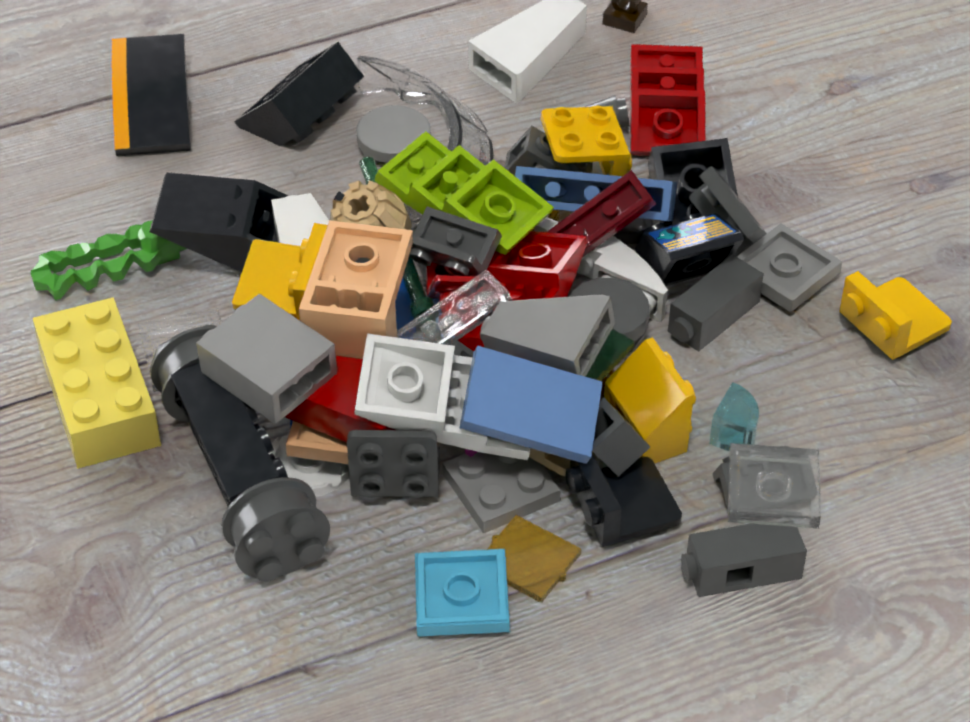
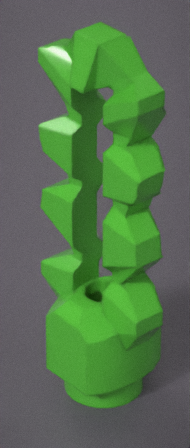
M151 220L144 222L142 225L135 224L129 226L125 235L105 234L98 237L95 243L82 242L69 245L66 252L51 250L40 254L39 262L31 270L30 274L36 291L48 290L54 299L58 300L64 296L75 282H78L86 290H91L98 285L99 277L103 273H106L113 281L123 280L133 262L146 272H150L157 265L180 259V251L187 250V248L149 232L152 224ZM127 247L131 249L140 247L141 249L139 251L129 250L124 256L108 261L96 260L91 266L79 270L70 268L63 275L56 274L63 271L68 265L73 267L81 266L92 262L95 257L103 259L120 254Z

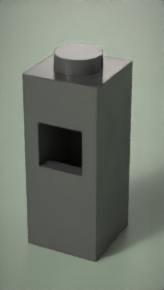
M733 254L670 303L668 332L677 340L686 343L698 352L701 351L760 302L764 273Z
M792 516L689 534L687 553L681 555V565L685 579L687 581L692 580L698 597L802 579L807 549Z

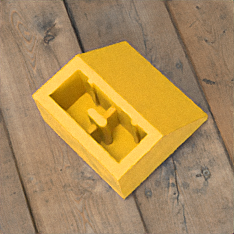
M652 337L644 340L605 381L604 398L632 425L650 446L641 457H649L654 463H658L687 452L689 433L692 432V407L696 402V396L691 383L688 380H683L675 369L670 354L667 351L663 352Z

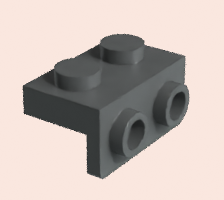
M426 207L413 234V244L409 257L425 266H431L432 262L442 265L446 271L455 276L471 275L482 279L502 235L498 229Z

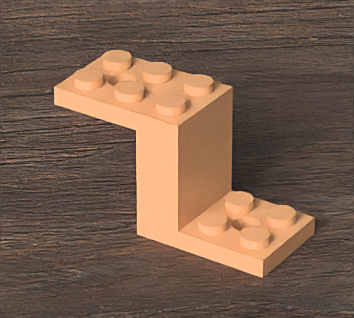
M329 220L299 307L301 322L335 344L336 355L363 359L367 333L397 338L395 301L412 248L413 231ZM359 258L371 259L365 263L356 262ZM293 421L285 444L287 456L348 464L347 442Z

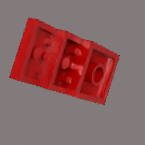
M631 44V155L650 156L652 147L706 141L703 46Z
M531 231L506 255L495 251L483 276L484 282L468 300L470 316L455 333L454 340H458L472 351H475L477 346L484 347L483 341L480 338L481 326L484 321L480 320L487 317L493 309L495 310L501 301L567 297L587 245V236Z

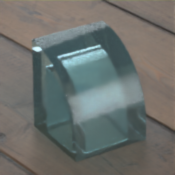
M734 382L730 385L713 414L709 444L734 454L747 453L748 457H750L755 446L759 407L751 393Z

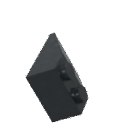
M728 138L651 148L648 160L650 179L677 182L673 221L659 220L660 223L670 226L679 223L681 219L688 215L700 213L689 199V196L704 184L699 175L711 166L721 174L738 196Z

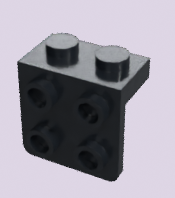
M593 454L587 464L570 460V468H567L565 471L568 487L571 493L576 495L582 507L584 518L590 527L592 526L602 547L674 527L681 523L682 512L651 458H638L619 477L609 467L600 469Z

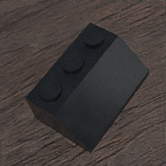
M336 42L299 64L234 122L238 128L278 146L292 139L297 144L314 131L310 125L315 121L318 124L323 122L336 111L333 105L337 101L339 104H342L357 92L354 86L364 75L341 44Z

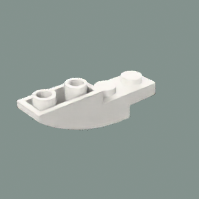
M546 217L534 228V231L547 232L559 222ZM612 236L582 258L577 273L591 279L614 277L629 281L640 288L647 297L650 310L649 318L660 323L664 320L668 289L652 267L634 250Z

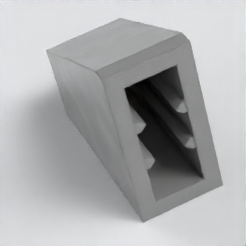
M601 294L501 301L493 314L484 320L481 326L480 338L485 348L586 377L615 325L611 297Z

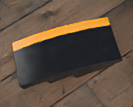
M184 34L112 39V100L116 156L191 151Z

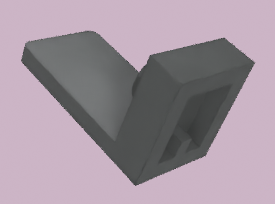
M531 125L507 152L504 166L514 176L516 166L535 168L537 164L553 170L592 173L593 162L559 163L555 161L546 134Z

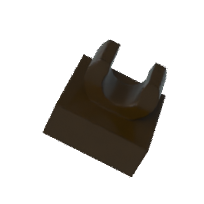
M611 0L603 12L602 25L635 33L647 15L648 3L641 0Z

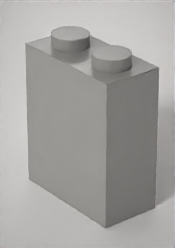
M261 294L255 296L245 305L238 307L230 317L214 329L207 331L196 342L201 372L274 424L278 423L337 374L335 344Z

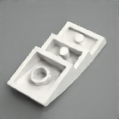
M367 333L355 415L395 430L432 431L437 435V442L487 454L528 460L530 448L459 428L472 363L471 357L454 355L455 346Z

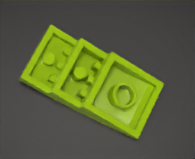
M426 131L380 168L374 179L376 183L395 193L403 203L422 215L426 207H430L498 229L502 238L495 251L504 255L513 249L554 209L551 204L494 159L485 166L460 145L453 151H450Z

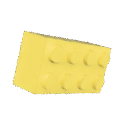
M114 297L32 318L40 355L77 469L161 446L156 412Z

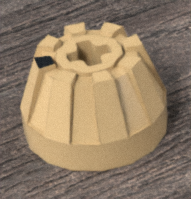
M359 180L348 184L350 189L344 193L339 191L333 199V209H331L330 213L331 221L411 230L412 224L409 213L401 199L395 193L369 180L368 185H363ZM359 258L356 262L365 263L371 259Z

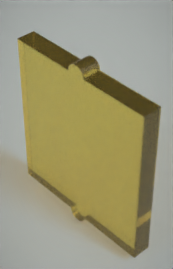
M515 515L499 535L492 536V544L486 549H505L507 585L540 603L545 600L558 582L566 580V572L581 555V548L518 515Z

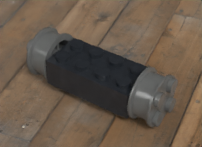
M209 324L192 328L175 335L156 348L155 356L150 366V377L156 389L161 392V400L167 413L179 421L189 422L190 428L228 506L222 518L221 530L226 541L235 547L234 558L239 569L248 576L258 578L259 581L269 582L320 559L324 554V547L330 536V524L325 514L316 508V496L312 488L300 479L288 477L279 457L275 458L273 453L268 454L274 451V448L264 426L260 428L258 423L253 424L259 420L255 409L201 372L196 342L207 331L217 326Z

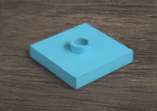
M505 549L415 553L417 637L510 632Z

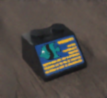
M694 213L684 217L677 224L666 226L665 223H658L648 227L643 231L635 251L658 274L664 285L669 286L707 275L730 255H734L744 241L742 232L717 213L706 216Z

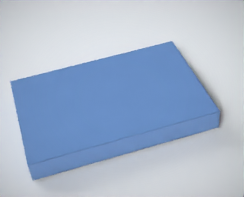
M477 346L473 353L459 428L587 464L592 456L602 381Z

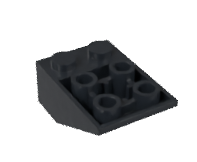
M167 172L164 176L149 232L242 272L253 240L278 242L271 200L284 198L288 195L256 180Z

